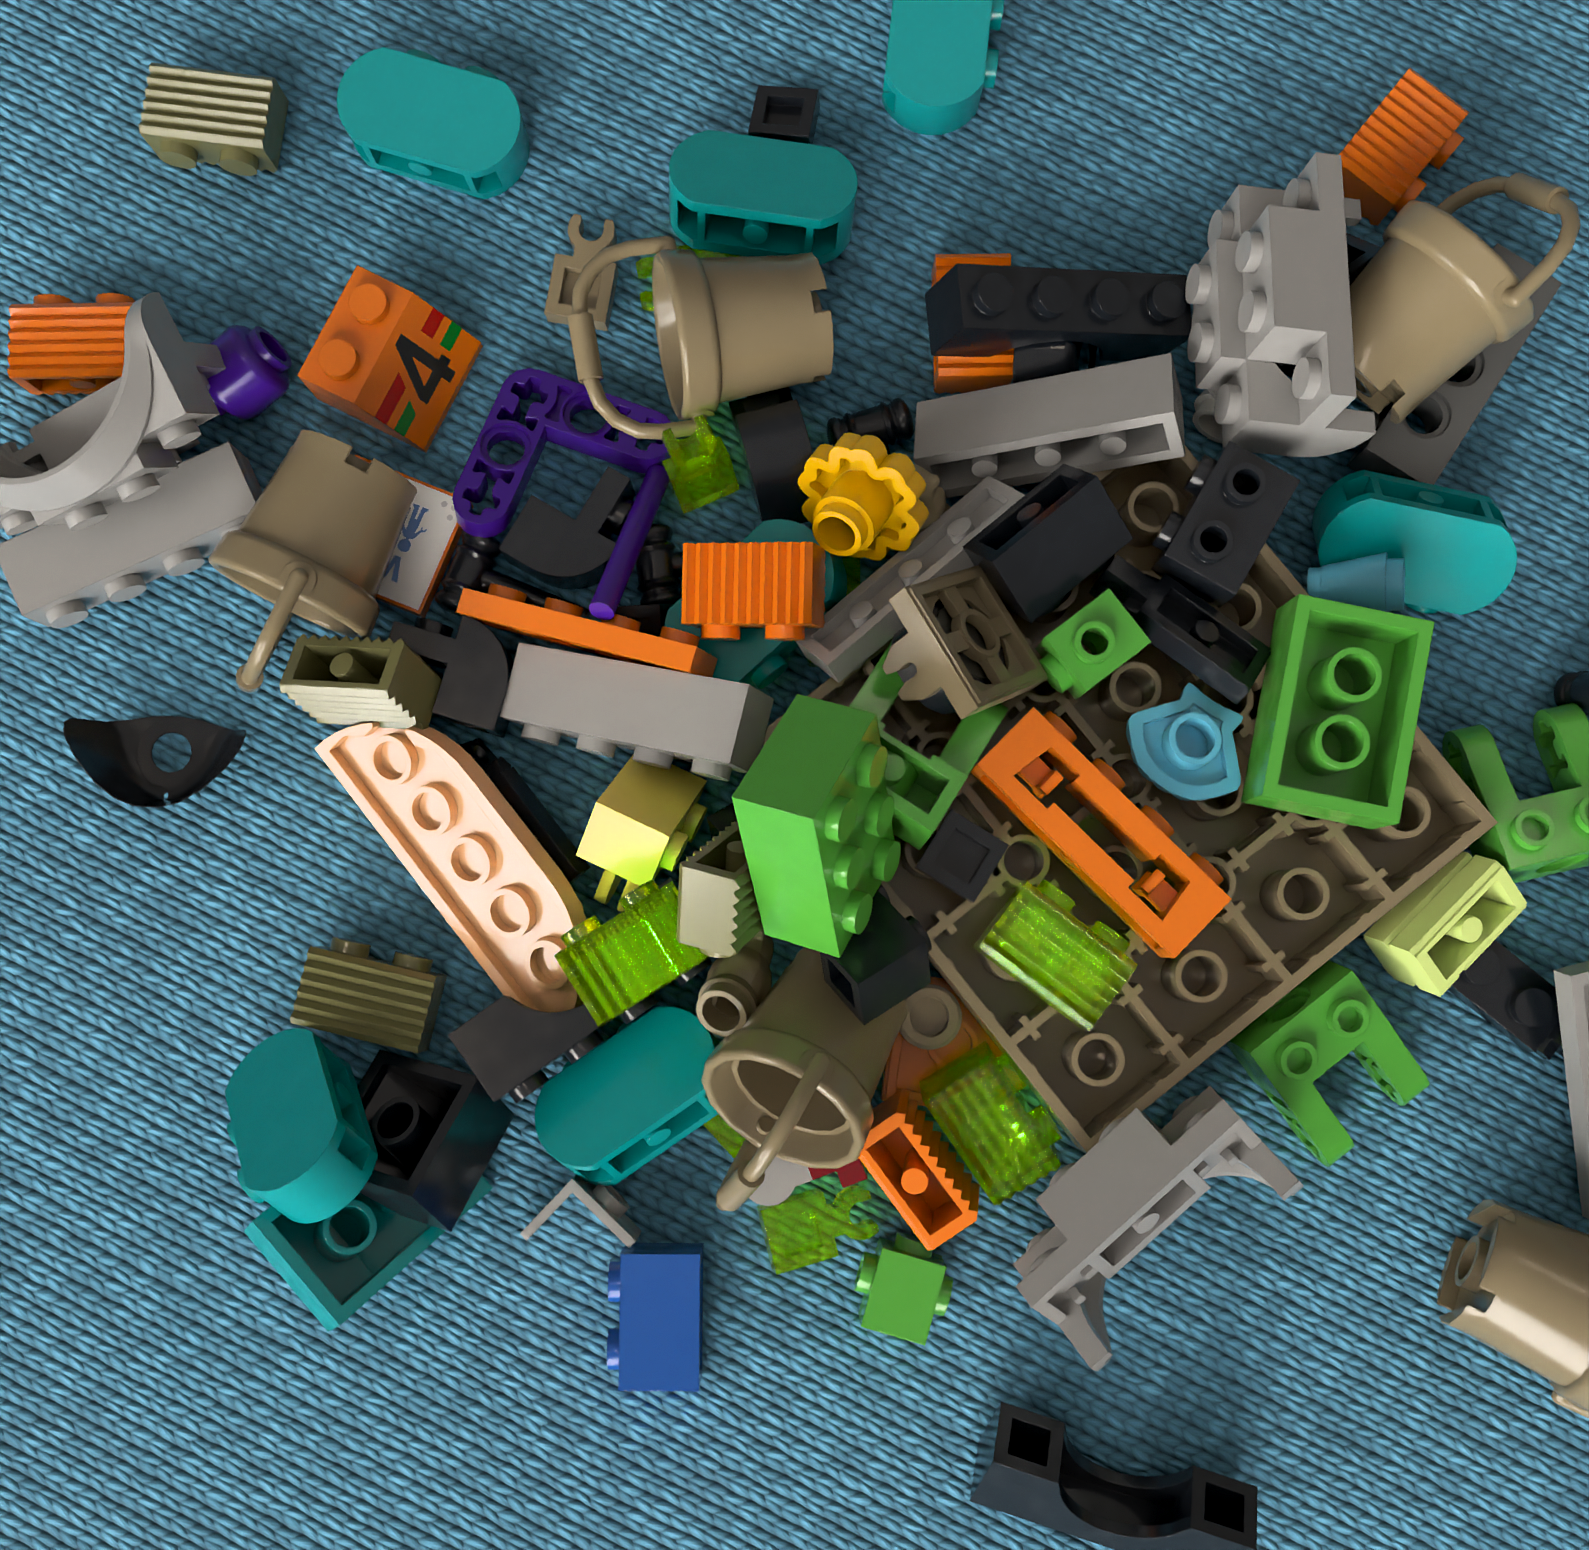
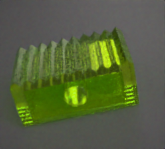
M654 879L649 880L619 900L625 911L603 925L600 924L596 916H592L560 937L566 948L556 953L554 957L598 1027L603 1026L710 957L703 954L699 948L679 943L676 939L678 890L672 881L659 889Z
M1042 880L1037 888L1028 881L1022 882L974 944L973 948L1058 1011L1062 1016L1070 1020L1080 1029L1090 1031L1138 966L1137 963L1124 954L1129 948L1130 943L1100 921H1096L1090 929L1069 912L1076 903L1048 881Z
M984 1041L919 1081L922 1101L993 1205H1001L1006 1198H1012L1016 1192L1023 1191L1027 1185L1035 1184L1039 1178H1045L1050 1171H1057L1061 1166L1054 1144L1062 1139L1061 1133L1042 1104L1031 1109L1019 1091L1027 1087V1083L1006 1052L996 1057L988 1043Z

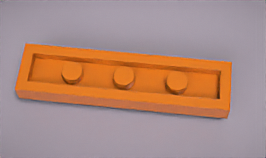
M490 583L488 593L467 588L462 590L456 612L471 617L485 626L625 662L713 677L718 659L698 647L700 637L670 627H662L659 637L639 632L641 626L639 621L615 614L611 620H601V622L582 618L584 610L582 607L554 598H546L544 607L525 603L527 594L498 584Z

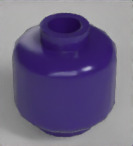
M232 325L210 343L211 345H217L226 369L207 379L210 384L208 391L220 416L228 412L242 420L254 419L289 389L291 378L288 369L292 365L291 358L280 342L264 328L255 326L253 329H250L246 326Z

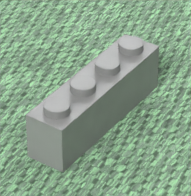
M1171 353L917 402L913 460L916 465L923 467L931 474L938 475L940 478L938 485L945 491L946 498L966 495L988 475L1013 487L1041 482L1062 464L1093 473L1185 456L1183 401Z
M228 441L179 463V468L157 479L161 487L156 492L128 503H123L120 499L105 507L108 517L93 526L77 531H70L67 524L38 526L0 543V566L21 615L47 627L64 628L72 626L86 619L89 615V609L106 601L122 602L130 600L145 592L147 589L146 584L167 574L169 576H180L200 568L205 563L204 557L211 555L223 535L228 531L239 529L263 492L248 458Z
M519 642L500 717L523 726L521 737L539 743L558 746L560 737L566 736L578 739L576 748L589 753L614 757L616 747L634 750L632 760L643 764L671 769L674 758L692 762L690 771L692 773L712 779L729 781L732 771L747 773L762 750L774 699L750 684Z

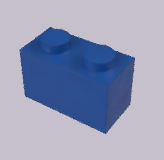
M634 1243L630 1248L626 1245L620 1253V1261H610L608 1301L620 1302L619 1328H609L607 1368L608 1370H619L618 1391L699 1392L702 1379L704 1243Z

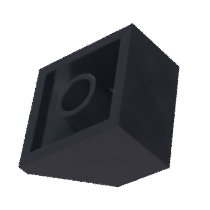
M380 1049L357 1087L378 1152L374 1170L359 1193L401 1216L451 1232L515 1114L502 1100L493 1102L475 1075Z

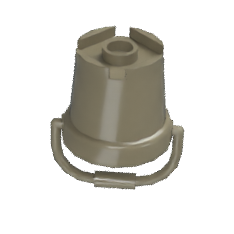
M1518 172L1510 177L1495 176L1474 182L1447 197L1437 207L1427 202L1410 200L1383 231V246L1350 285L1357 398L1377 414L1392 402L1394 405L1392 406L1390 421L1395 424L1401 423L1425 398L1491 343L1501 344L1528 325L1535 317L1533 300L1530 296L1557 270L1572 251L1581 227L1578 206L1569 199L1568 190L1559 185ZM1495 193H1505L1511 200L1549 214H1559L1562 227L1553 247L1542 261L1521 281L1500 255L1480 236L1451 214L1477 198Z
M668 235L627 240L603 248L583 266L572 290V315L567 317L578 382L585 385L593 407L613 428L639 439L665 440L706 433L708 430L707 417L715 416L714 412L717 411L719 403L793 385L826 380L825 375L831 374L833 366V323L831 310L822 311L819 296L814 291L827 289L818 259L812 252L778 256L698 258L691 249H677L675 239ZM656 254L653 258L652 297L659 355L672 408L677 418L685 421L664 424L640 423L621 414L606 398L600 382L604 379L593 315L588 313V294L596 277L613 262L633 256Z
M300 431L294 445L290 447L287 455L239 529L226 532L208 559L216 571L243 588L275 604L246 664L240 666L236 673V683L239 689L247 693L255 692L262 686L263 672L293 614L351 638L356 636L361 640L367 637L370 638L380 612V607L375 599L406 518L411 510L410 506L417 494V489L414 485L386 464L375 458L369 464L350 454L352 446L319 432Z
M804 947L796 954L794 960L785 968L782 975L744 1026L724 1038L705 1062L701 1081L709 1103L728 1126L745 1138L717 1191L716 1206L719 1210H738L763 1183L765 1178L764 1172L775 1157L809 1168L838 1169L858 1160L874 1120V1112L871 1105L873 1095L892 1046L908 1014L905 1000L866 1025H863L825 982L820 952Z
M1494 1199L1483 1200L1467 1217V1220L1482 1226L1480 1231L1469 1241L1456 1236L1449 1250L1441 1274L1437 1304L1451 1310V1312L1440 1315V1321L1472 1336L1548 1379V1383L1554 1388L1551 1398L1556 1404L1589 1418V1234L1516 1210Z

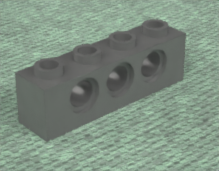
M1498 243L1492 248L1503 258L1521 281L1536 267ZM1550 276L1530 296L1533 300L1535 317L1528 325L1501 344L1491 343L1455 373L1457 382L1447 380L1411 412L1423 422L1425 434L1412 430L1408 426L1406 419L1398 424L1391 422L1390 416L1394 404L1390 402L1379 414L1374 412L1376 434L1357 445L1356 451L1346 466L1355 472L1366 470L1434 485L1562 283Z

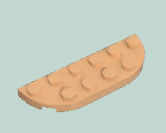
M373 721L353 725L335 732L314 748L503 996H511L532 1009L548 1013L571 1010L586 1003L592 981L593 950L582 903L556 863L468 752L448 736L429 726L423 730L414 726L406 729L379 727V722Z

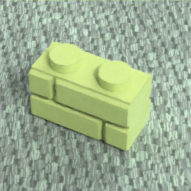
M1462 851L1377 920L1363 935V939L1387 973L1395 980L1413 987L1417 985L1419 989L1441 997L1459 978V974L1463 970L1466 971L1527 907V902L1504 866L1497 860L1479 855L1472 857L1468 852Z

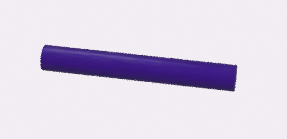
M651 465L648 468L589 605L590 613L598 619L611 620L614 617L669 485L671 473L661 465Z

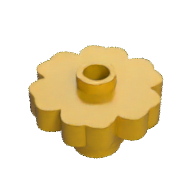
M844 433L834 446L829 444L819 445L806 461L804 471L798 478L800 489L809 497L802 506L803 515L812 523V532L818 544L824 550L836 556L865 557L870 560L881 561L890 549L906 551L919 534L921 527L929 516L927 507L919 500L926 489V483L923 477L915 471V466L911 459L901 453L888 455L884 443L873 435L861 437L854 433Z

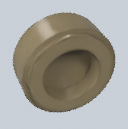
M928 984L905 999L908 1014L899 1032L907 1042L921 1049L933 1050L946 1046L956 1037L962 1023V1012L957 999L950 991L938 985Z

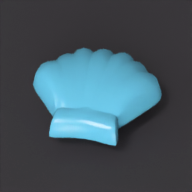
M1188 683L1184 687L1178 700L1138 711L1129 718L1126 726V736L1131 747L1133 761L1141 775L1153 782L1163 792L1170 793L1174 797L1185 801H1202L1238 790L1241 784L1233 731L1242 722L1243 716L1214 702L1193 684Z

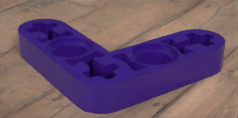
M527 368L517 370L509 375L503 383L454 488L452 500L457 522L466 533L473 537L488 538L503 532L515 514L547 441L623 468L646 474L651 465H661L665 468L669 465L674 455L675 438L657 439V443H651L646 451L637 448V440L643 439L635 438L620 430L618 434L619 440L614 442L617 429L613 428L607 421L596 432H580L571 424L572 418L582 410H596L591 403L585 385L538 369ZM532 393H538L541 397V403L533 402L530 405L525 416V427L518 423L521 418L519 399L527 400ZM605 393L606 398L621 414L640 423H671L667 416L654 409ZM509 440L520 444L525 451L519 461L514 464L504 465L498 464L489 456L490 450L497 443ZM487 478L495 482L492 489L495 509L485 508L481 515L473 514L471 502L481 503L489 488Z

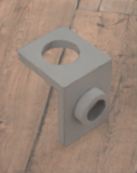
M575 1175L520 1233L527 1241L572 1193L627 1247L630 1248L638 1240L642 1231L624 1214L630 1206L611 1185L596 1186Z

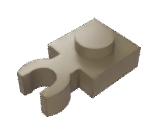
M574 214L568 224V236L574 253L573 256L555 253L544 310L548 322L568 325L567 317L572 315V290L583 266L603 248L617 244V234L613 220L605 219L604 231L601 237L597 240L589 241L582 237L584 233L582 216ZM611 263L596 277L588 294V313L593 315L596 330L608 331L619 274L616 263Z

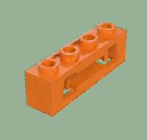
M1033 707L972 768L971 773L1160 958H1176L1232 899L1219 887L1224 880L1222 875L1209 861L1198 853L1193 852L1188 857L1170 839L1175 833L1174 829L1157 811L1147 805H1144L1141 809L1136 807L1121 792L1126 784L1112 767L1099 758H1095L1091 763L1074 747L1072 743L1077 739V736L1060 717L1051 711H1047L1042 716ZM1042 754L1057 770H1051L1039 756ZM1018 774L1033 788V793L1039 799H1042L1045 795L1047 796L1065 777L1069 781L1065 788L1141 862L1151 860L1160 870L1156 869L1153 873L1147 871L1131 887L1136 893L1134 894L1128 888L1135 881L1061 808L1054 802L1049 807H1045L1014 775ZM1165 875L1175 883L1174 887L1164 880ZM1137 895L1145 897L1157 911L1154 913Z

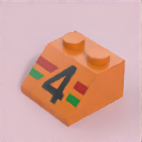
M357 265L297 376L318 400L426 453L483 345L479 340L415 293Z

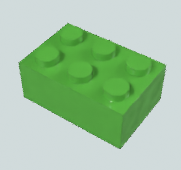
M1298 594L1276 609L1269 646L1271 648V655L1266 662L1241 802L1368 829L1399 824L1435 622Z
M797 694L732 795L764 934L840 958L854 933L861 934L867 926L872 911L873 897L881 882H889L897 870L901 846L899 842L894 841L892 827L894 798L888 795L885 777L888 753L886 747L881 746L876 713Z

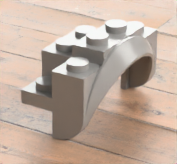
M1316 152L1299 176L1293 178L1288 183L1286 190L1238 184L1223 208L1216 210L1212 215L1207 235L1209 250L1199 264L1195 263L1192 265L1188 273L1185 297L1187 303L1193 304V314L1187 354L1189 361L1195 362L1196 388L1208 389L1215 400L1214 416L1216 422L1222 424L1223 448L1231 441L1252 453L1291 457H1318L1351 449L1376 434L1374 412L1346 408L1357 397L1346 225L1356 226L1362 218L1360 199L1344 198L1341 155ZM1276 363L1296 365L1292 381L1281 371Z
M152 292L138 299L127 312L124 326V365L122 377L28 429L34 440L29 445L20 450L15 442H7L0 446V529L4 528L7 535H15L37 526L67 524L70 531L85 529L106 519L108 513L105 507L121 499L123 503H128L156 492L161 487L157 479L179 468L178 464L182 462L179 455L200 444L198 437L202 433L198 426L220 414L208 391L210 384L207 380L226 369L217 345L183 341L159 292Z
M1208 1086L1200 1095L1192 1096L1183 1101L1174 1111L1172 1120L1162 1129L1137 1107L1128 1116L1113 1121L1103 1130L1099 1142L1077 1162L1070 1163L1057 1171L1052 1177L1049 1187L1035 1199L1054 1222L1055 1226L1035 1235L1028 1243L1026 1252L1013 1263L1023 1278L1016 1285V1288L1031 1308L1061 1328L1088 1366L1094 1371L1101 1370L1110 1361L1111 1356H1113L1103 1315V1294L1106 1278L1110 1279L1211 1188L1204 1179L1217 1176L1251 1178L1272 1187L1284 1201L1289 1196H1294L1304 1187L1211 1086Z

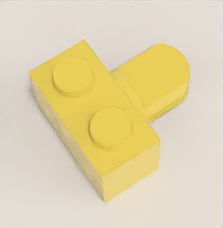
M633 755L596 801L576 856L605 869L593 899L607 904L616 891L621 879L624 878L627 882L617 906V910L623 912L640 899L644 889H649L661 869L664 868L673 872L687 842L691 843L707 812V807L698 804L707 780L673 764L671 769H664L632 760Z

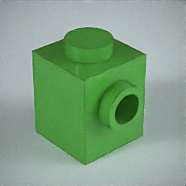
M1107 589L1045 636L1035 649L1042 657L1039 662L1047 673L1048 679L1046 680L1061 694L1068 690L1073 698L1077 700L1138 654L1151 641L1113 592ZM1082 644L1087 646L1092 654L1086 652L1082 647Z
M898 1232L895 1241L879 1237L875 1254L864 1251L856 1275L854 1291L864 1293L858 1312L861 1327L925 1346L933 1315H945L953 1287V1277L945 1275L947 1266L942 1256L933 1253V1250L927 1251L918 1237L911 1234Z

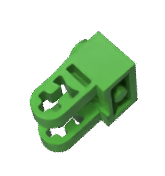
M891 642L849 707L877 714L881 746L886 747L888 753L885 777L888 795L894 798L893 834L920 850L936 830L1009 708L999 703L962 719L940 755L937 757L933 754L930 759L926 758L883 731L886 724L882 721L898 698V692L904 685L897 672L886 675L882 668L891 647Z
M1575 703L1539 710L1533 718L1534 740L1555 793L1519 801L1494 738L1484 725H1473L1448 731L1444 734L1442 741L1443 757L1498 822L1469 846L1472 856L1479 855L1497 860L1504 866L1514 883L1589 866V721L1583 710Z
M1330 960L1226 1043L1253 1082L1263 1089L1304 1146L1326 1167H1330L1354 1147V1142L1317 1091L1313 1082L1352 1051L1379 1088L1400 1106H1405L1430 1085L1421 1067L1353 970Z

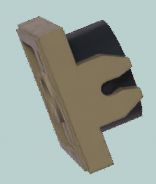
M979 565L904 587L889 599L904 627L894 634L882 668L886 675L897 672L904 685L899 690L898 695L902 700H918L928 709L941 714L957 712L962 720L1028 692L1048 679L1044 668Z

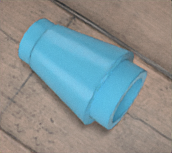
M1384 552L1322 565V567H1309L1307 593L1312 597L1386 612L1404 611L1405 559L1388 558V553Z

